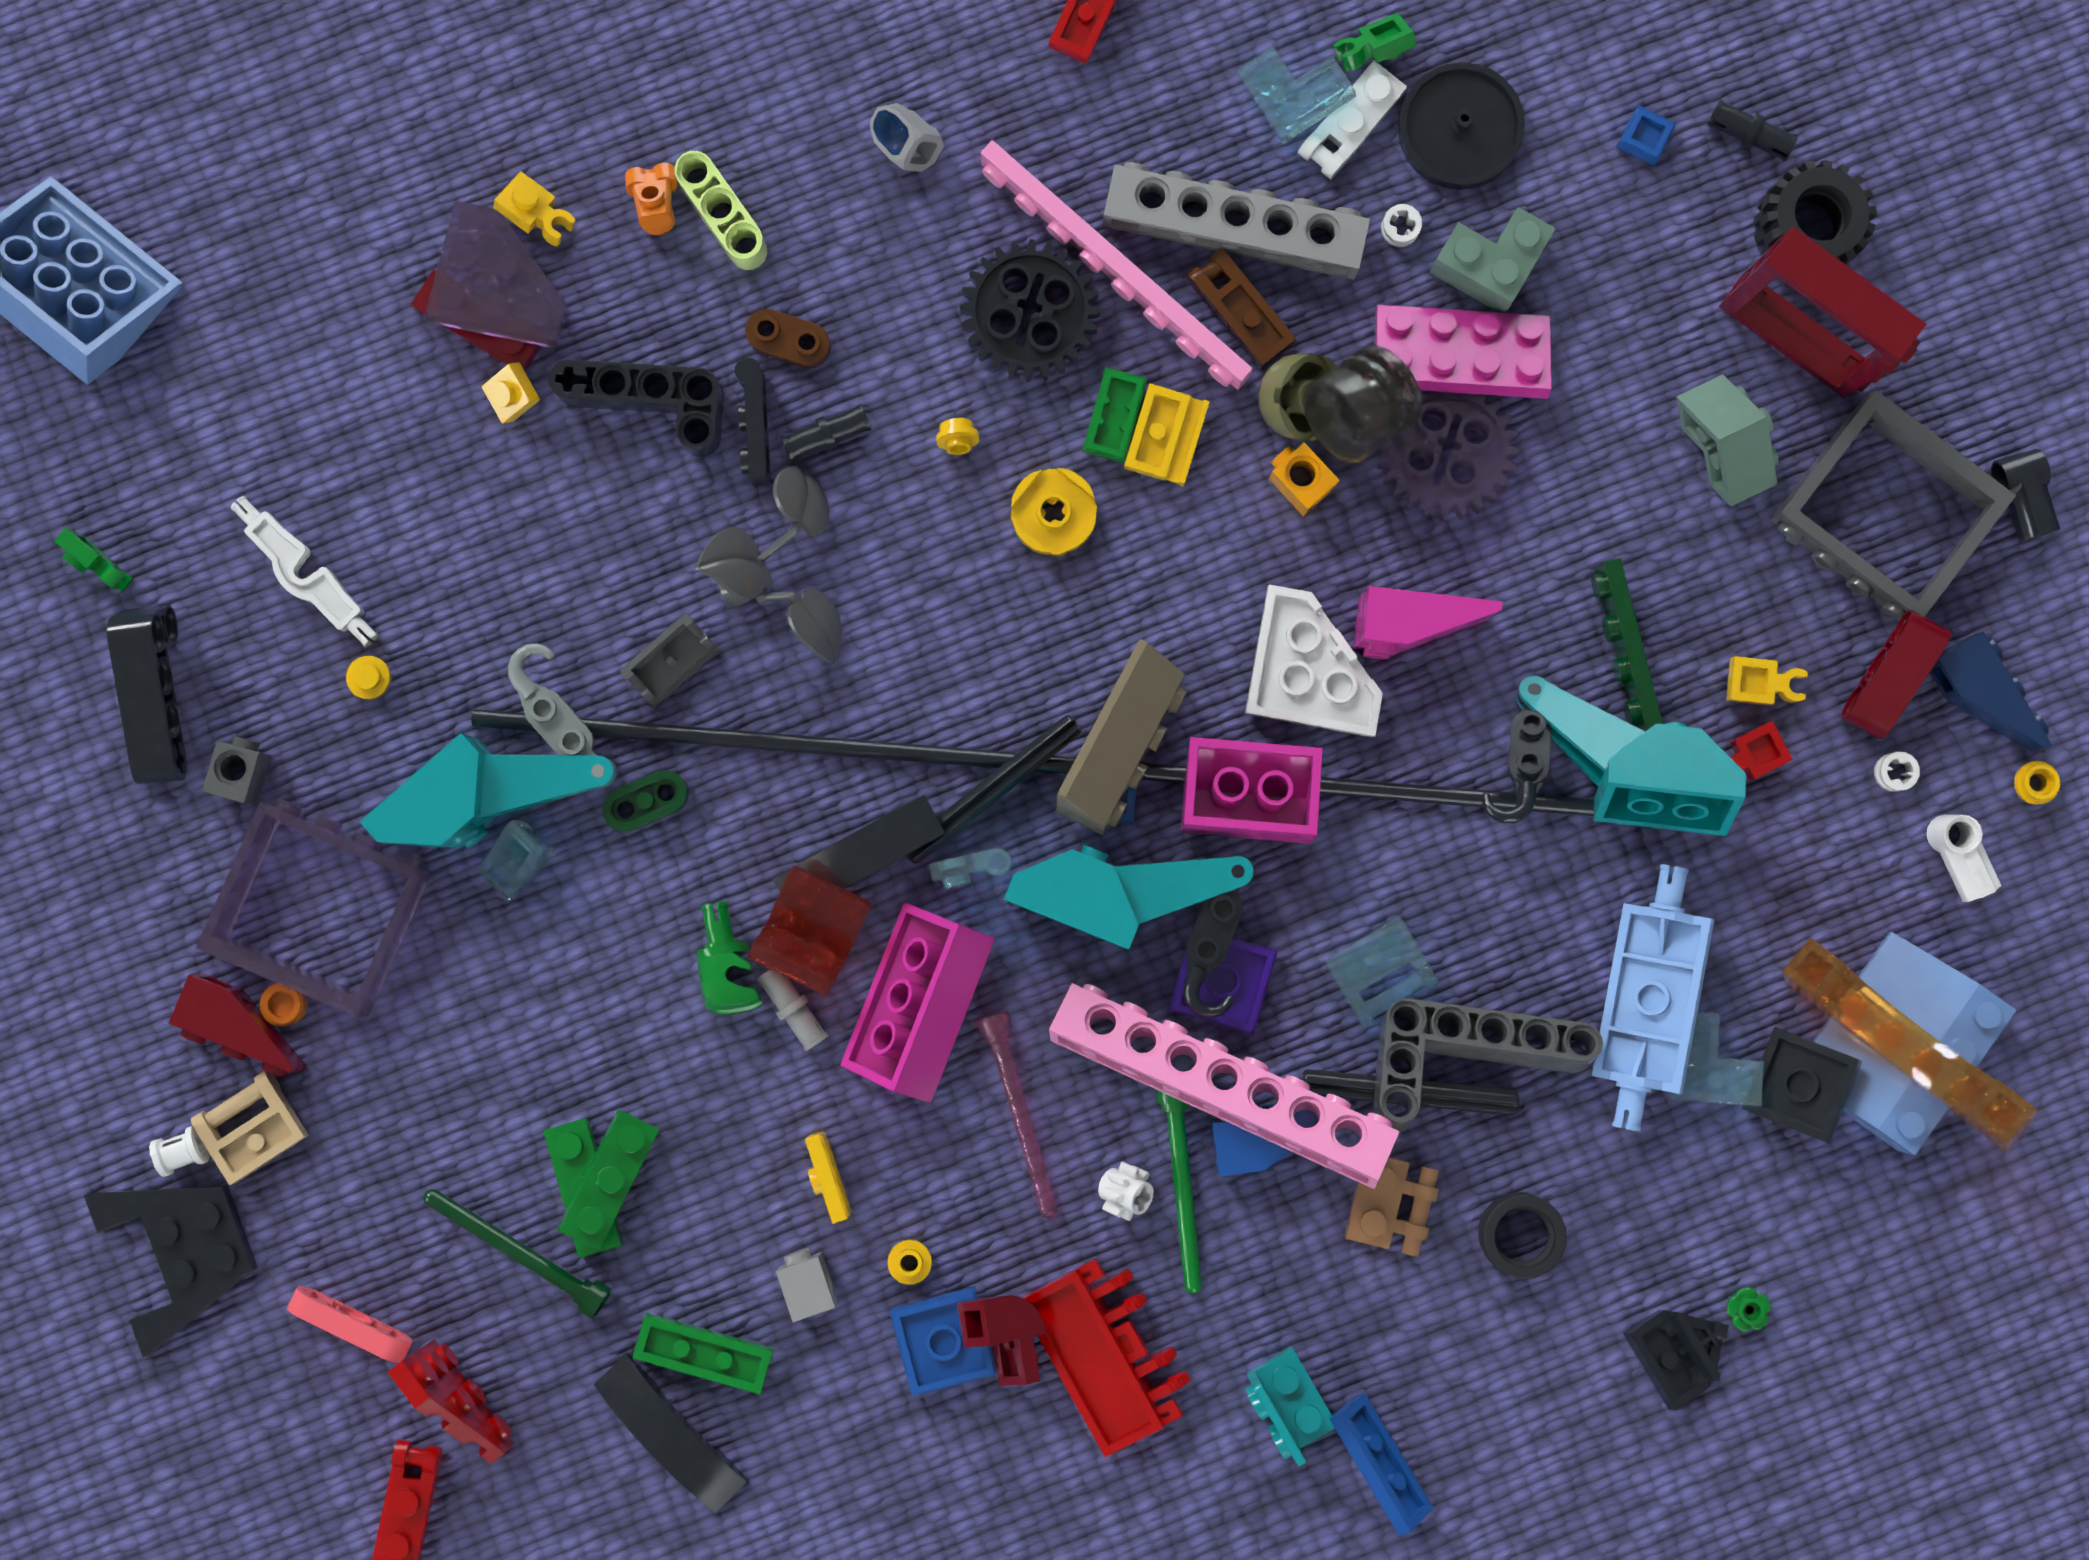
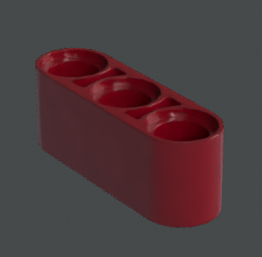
M1913 610L1907 611L1897 623L1848 698L1842 710L1841 718L1869 734L1883 739L1893 728L1949 642L1951 631Z

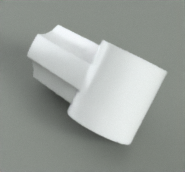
M1967 815L1937 816L1927 827V840L1930 846L1941 854L1962 902H1970L1996 892L2001 887V884L1981 843L1983 833L1977 820ZM1953 824H1956L1960 831V838L1955 845L1949 839V830Z

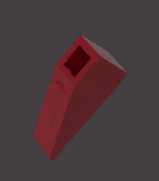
M203 973L188 975L168 1023L182 1029L181 1037L200 1044H205L207 1040L222 1045L220 1052L235 1059L246 1060L247 1056L260 1060L263 1062L261 1066L263 1070L278 1076L286 1077L288 1072L304 1071L306 1066L304 1061L273 1024L263 1017L258 1006L243 989Z

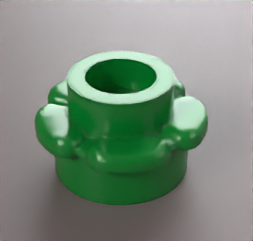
M1745 1287L1739 1289L1730 1297L1727 1303V1313L1732 1319V1324L1737 1329L1746 1332L1750 1329L1760 1330L1769 1321L1767 1314L1771 1310V1305L1766 1295L1758 1294L1754 1288ZM1747 1306L1753 1307L1751 1314L1746 1313Z

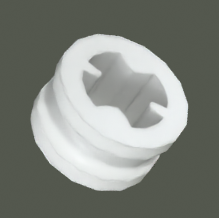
M1407 204L1395 205L1386 212L1383 218L1381 234L1389 245L1397 248L1406 247L1412 244L1420 233L1422 218L1413 206ZM1398 216L1405 217L1406 225L1412 226L1413 231L1411 232L1407 229L1404 235H1398L1397 227L1390 225V220L1395 223Z
M1906 752L1886 754L1877 761L1874 767L1876 782L1881 788L1892 792L1911 788L1917 783L1920 776V767L1917 760ZM1890 762L1894 765H1904L1906 773H1901V776L1905 777L1903 781L1900 779L1891 780L1887 771L1893 770V768L1889 767Z

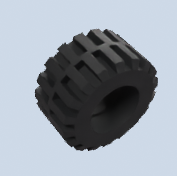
M1814 160L1804 162L1799 168L1795 166L1787 171L1766 192L1767 194L1761 199L1757 207L1760 212L1754 217L1753 226L1759 227L1760 230L1754 235L1756 244L1763 243L1765 246L1760 254L1763 255L1792 226L1806 235L1797 224L1795 206L1799 202H1811L1821 206L1829 214L1833 223V236L1831 240L1826 241L1809 238L1847 265L1869 243L1867 239L1873 235L1876 226L1870 223L1877 216L1876 206H1869L1868 204L1874 196L1870 189L1863 191L1860 186L1865 180L1859 174L1854 178L1850 177L1847 174L1850 168L1843 164L1837 169H1833L1832 161L1822 160L1817 166H1815Z

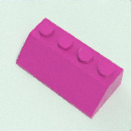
M904 902L840 1066L893 1092L931 1103L995 938Z

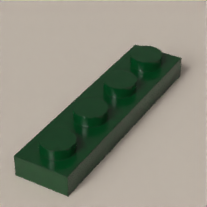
M1621 558L1604 561L1594 568L1595 575L1591 577V583L1596 599L1598 601L1602 600L1606 617L1602 618V627L1606 640L1609 643L1613 642L1617 657V659L1613 660L1615 678L1619 685L1624 684L1628 700L1623 705L1626 721L1646 732L1655 724H1663L1622 561Z

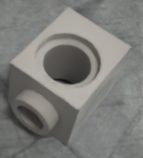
M809 1248L786 1255L784 1257L786 1264L781 1265L776 1270V1274L792 1322L835 1308L839 1301L822 1251L811 1255Z

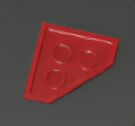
M434 1339L387 1372L418 1412L425 1417L433 1414L445 1419L441 1422L442 1429L464 1445L469 1441L471 1443H478L482 1446L478 1450L480 1456L490 1464L514 1445L510 1439L512 1432L508 1424L501 1416L497 1414L493 1416L483 1403L485 1401L484 1393L473 1380L468 1379L466 1381L456 1367L459 1363L455 1354L447 1345H439Z

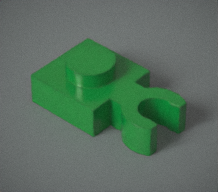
M1397 12L1358 29L1359 37L1345 38L1333 45L1337 60L1343 61L1344 69L1348 72L1358 69L1366 60L1371 58L1376 63L1395 59L1402 52L1416 47L1413 30Z
M65 527L54 540L66 551L62 555L65 561L82 573L87 569L92 570L112 589L115 590L117 588L123 593L134 581L129 574L115 565L111 558L82 534Z

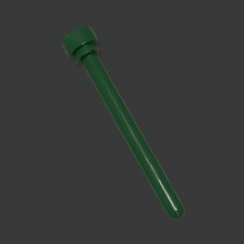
M429 1189L424 1193L423 1200L427 1206L574 1297L572 1302L578 1305L577 1310L593 1320L603 1308L612 1292V1289L598 1280L594 1283L588 1279L584 1282L438 1190Z

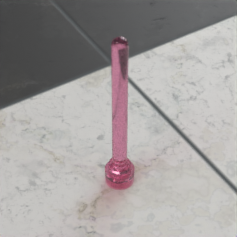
M1006 1010L975 1020L980 1038L984 1037L986 1045L991 1044L1040 1213L1045 1218H1052L1057 1214V1205L1008 1043V1039L1011 1038L1009 1029L1013 1028L1009 1012Z

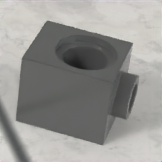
M234 736L232 744L216 741L202 792L241 803L258 805L272 755L258 752L260 743ZM242 758L246 764V772L241 779L236 781L232 777L231 767L235 760Z

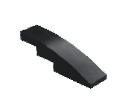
M922 795L773 878V881L792 917H796L906 857L907 854L945 835V832L926 796Z

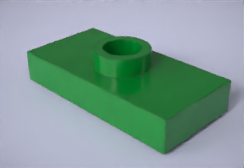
M1108 367L1105 368L1083 446V453L1124 464L1147 378Z

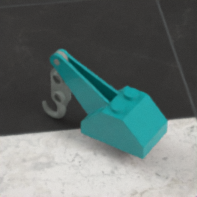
M537 643L527 644L517 649L511 656L508 665V676L519 694L526 719L557 755H494L481 739L460 733L360 821L376 842L458 849L465 845L469 849L488 834L485 827L494 820V817L598 788H605L615 781L617 776L616 766L610 759L597 756L594 753V737L589 728L557 693L532 682L524 672V662L528 657L538 654L552 660L555 657L554 652L548 647Z

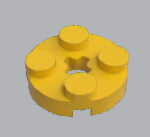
M1056 468L1035 471L1020 482L1012 497L1011 521L1016 535L1028 548L1040 554L1060 557L1068 552L1075 551L1088 540L1094 530L1097 511L1095 497L1089 484L1080 475L1071 470ZM1057 501L1061 502L1064 505L1061 510L1065 516L1064 519L1060 522L1056 519L1051 522L1044 519L1046 511L1042 508L1046 502L1050 505L1056 504Z

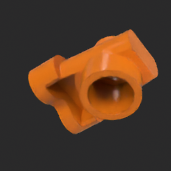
M660 163L650 170L640 167L627 170L625 173L626 192L630 197L634 198L640 226L646 233L651 235H662L669 232L674 227L676 221L672 208V192L678 186L675 167L670 163Z

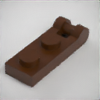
M1219 248L1209 256L1210 262L1201 269L1195 267L1186 274V278L1193 289L1205 299L1255 363L1262 369L1294 344L1296 338L1223 249ZM1222 275L1228 280V283L1218 290L1212 281Z

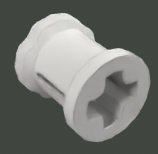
M193 1126L187 1127L185 1133L170 1139L163 1140L160 1138L151 1141L149 1146L153 1165L162 1177L169 1176L174 1173L175 1169L194 1162L200 1165L207 1163L210 1157L208 1150Z

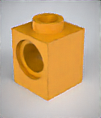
M1305 442L1296 450L1289 445L1271 462L1275 469L1271 472L1269 480L1303 517L1325 498L1340 481ZM1295 467L1306 468L1311 473L1312 483L1307 486L1294 484L1289 475L1290 470Z

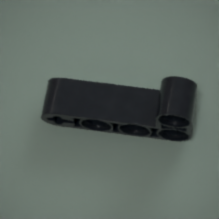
M563 360L555 364L550 371L549 385L552 391L568 406L677 413V437L690 454L700 458L708 457L715 453L720 445L724 394L718 380L708 369L684 366ZM573 376H576L582 384H574L572 391L569 392L564 387V383H571ZM617 377L625 379V387L621 393L612 396L606 394V385L611 379ZM657 380L668 381L669 388L665 395L660 398L649 396V387L653 382ZM706 382L712 385V392L708 398L700 401L692 399V389L697 384ZM587 385H593L594 393ZM697 425L709 427V435L705 441L698 444L689 442V432L693 427Z
M171 605L124 609L110 617L107 623V641L132 777L137 784L184 780L187 772L186 753L167 649L175 644L178 637L177 618Z

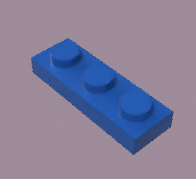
M1366 1394L1354 1396L1330 1418V1421L1397 1534L1402 1535L1412 1532L1434 1508Z

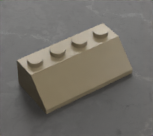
M1139 639L1057 793L1056 812L1101 835L1105 833L1108 825L1116 828L1128 805L1121 801L1128 787L1137 789L1148 767L1141 763L1148 749L1157 751L1168 729L1161 725L1168 711L1177 713L1187 693V690L1181 688L1185 674L1148 642Z

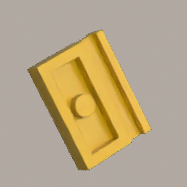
M1149 383L1124 469L1163 481H1171L1184 487L1210 401L1195 399L1190 395Z

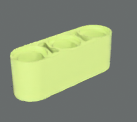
M688 151L682 154L675 164V175L688 200L728 257L738 268L753 270L760 267L766 259L767 246L754 220L705 153ZM702 168L707 171L706 178L702 182H687V176L692 170ZM720 203L730 204L732 209L726 217L717 219L711 216L712 209ZM741 239H755L757 243L751 252L741 254L735 251V247Z

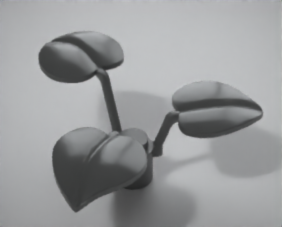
M797 465L788 467L778 473L773 485V496L776 505L782 515L793 522L791 529L758 556L757 546L747 532L738 527H727L718 532L707 543L696 563L695 570L719 583V590L723 599L734 607H738L755 598L759 604L777 600L792 602L793 604L788 607L786 613L792 631L811 652L823 661L833 664L838 658L841 642V622L834 604L825 594L813 588L803 591L801 596L796 592L768 593V587L771 585V575L769 570L762 564L800 532L801 527L810 536L816 537L822 534L828 525L829 505L823 489L809 472Z

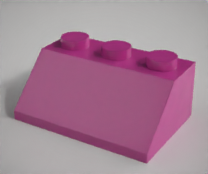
M1190 737L1183 793L1181 833L1311 844L1317 836L1323 748Z

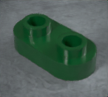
M661 770L610 792L605 798L602 807L604 819L609 826L623 832H631L680 811L688 801V785L683 777L672 771ZM665 785H671L675 791L674 797L669 801H663L660 797V790ZM625 802H631L634 806V813L630 818H623L620 814V807Z

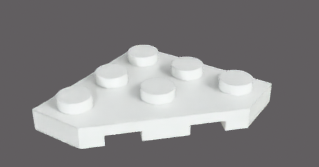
M1268 585L1245 714L1375 737L1383 693L1357 660L1356 654L1342 634L1334 627L1324 613L1321 604L1314 594L1303 590Z

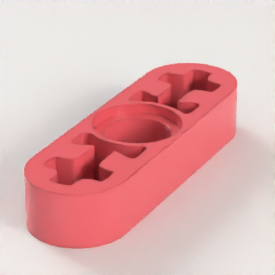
M298 1286L287 1306V1310L296 1317L390 1362L400 1363L404 1360L413 1342L405 1333L312 1288Z

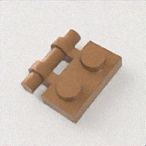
M1389 1157L1375 1190L1357 1182L1344 1237L1349 1240L1389 1249L1393 1232L1405 1235L1402 1253L1419 1257L1422 1240L1427 1241L1430 1230L1426 1223L1431 1202H1436L1439 1188L1435 1187L1439 1170L1422 1166L1418 1182L1406 1180L1410 1163ZM1402 1193L1414 1196L1409 1221L1397 1218Z

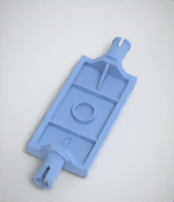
M1660 864L1655 902L1650 903L1649 907L1623 904L1600 1028L1603 1048L1594 1060L1592 1076L1617 1081L1616 1086L1620 1087L1615 1118L1612 1123L1614 1127L1641 1132L1640 1126L1646 1093H1651L1652 1089L1683 1094L1714 926L1713 919L1685 914V909L1681 908L1686 876L1689 872V869L1676 866L1673 868L1670 865Z

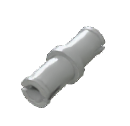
M778 963L756 979L761 983L779 1011L776 1012V1015L780 1021L786 1020L803 1045V1049L807 1051L829 1035L823 1030L806 1005L809 1002L805 994L800 996L781 968L782 966Z

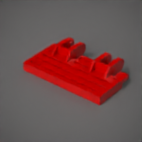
M1095 1258L1026 1294L1022 1298L1029 1301L1040 1313L1047 1333L1037 1336L1104 1457H1107L1159 1431L1165 1425L1182 1417L1183 1412L1175 1397L1158 1406L1155 1401L1182 1388L1191 1379L1186 1371L1177 1372L1152 1386L1146 1374L1164 1367L1173 1361L1177 1354L1171 1346L1135 1364L1133 1363L1148 1355L1147 1347L1131 1319L1115 1328L1111 1323L1139 1309L1147 1303V1300L1143 1293L1134 1294L1123 1302L1109 1308L1103 1296L1115 1289L1126 1286L1133 1279V1275L1128 1268L1091 1287V1283L1106 1275L1099 1261Z

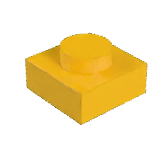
M520 362L507 364L481 386L502 424L514 422L540 401Z

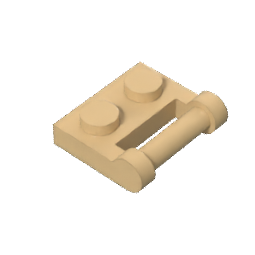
M265 1070L254 1077V1083L208 1113L203 1110L191 1118L194 1130L229 1185L236 1184L309 1136L283 1095L279 1082L272 1073ZM264 1097L269 1108L223 1138L220 1136L218 1126Z

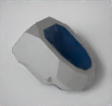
M895 103L877 107L870 120V130L874 143L892 162L903 170L923 172L936 162L944 147L941 136L936 128L927 124L915 111L908 110L900 104Z

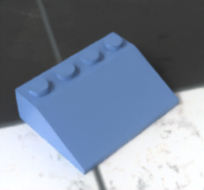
M51 176L0 212V314L87 385L124 356L182 288V282Z
M1889 932L1813 1042L1862 1061L1843 1112L1897 1151L1916 1155L2014 1015L2016 1009L1981 984L1897 934Z

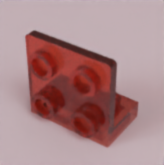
M792 866L769 919L754 941L747 957L827 996L845 965L870 910L871 903L798 866Z

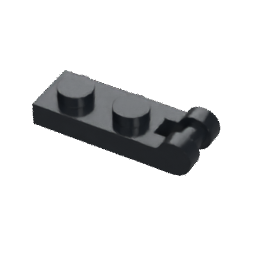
M746 357L739 360L735 365V375L744 388L745 405H738L739 430L746 431L747 448H740L742 474H749V479L754 486L771 485L766 380L759 363L753 358Z

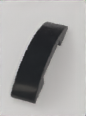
M626 1353L594 1386L643 1447L682 1486L716 1513L748 1482V1479L719 1448L714 1450L655 1388L657 1383Z

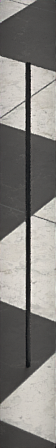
M474 709L472 712L471 723L474 727L536 731L526 719L525 713ZM580 718L592 732L593 736L997 769L1017 754L1015 752ZM1053 756L1036 769L1035 772L1068 774L1077 757ZM1142 763L1148 766L1142 780L1185 783L1186 766ZM1321 777L1320 794L1471 807H1483L1482 794L1487 792L1491 796L1492 803L1497 808L1509 810L1517 805L1518 796L1514 792ZM1537 794L1532 811L1593 816L1594 799Z

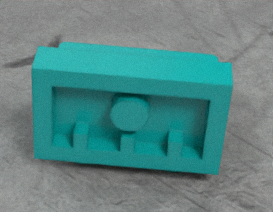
M1291 1346L1248 1371L1246 1374L1251 1385L1245 1388V1391L1260 1419L1264 1420L1270 1417L1273 1424L1267 1428L1284 1460L1293 1456L1298 1467L1307 1463L1300 1449L1333 1430L1334 1426L1330 1421L1332 1415Z

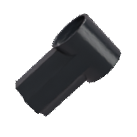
M2033 449L1993 461L1991 477L2016 495L2010 503L2009 509L2019 541L2029 540L2060 530L2047 487L2051 480V471L2044 453L2040 449Z

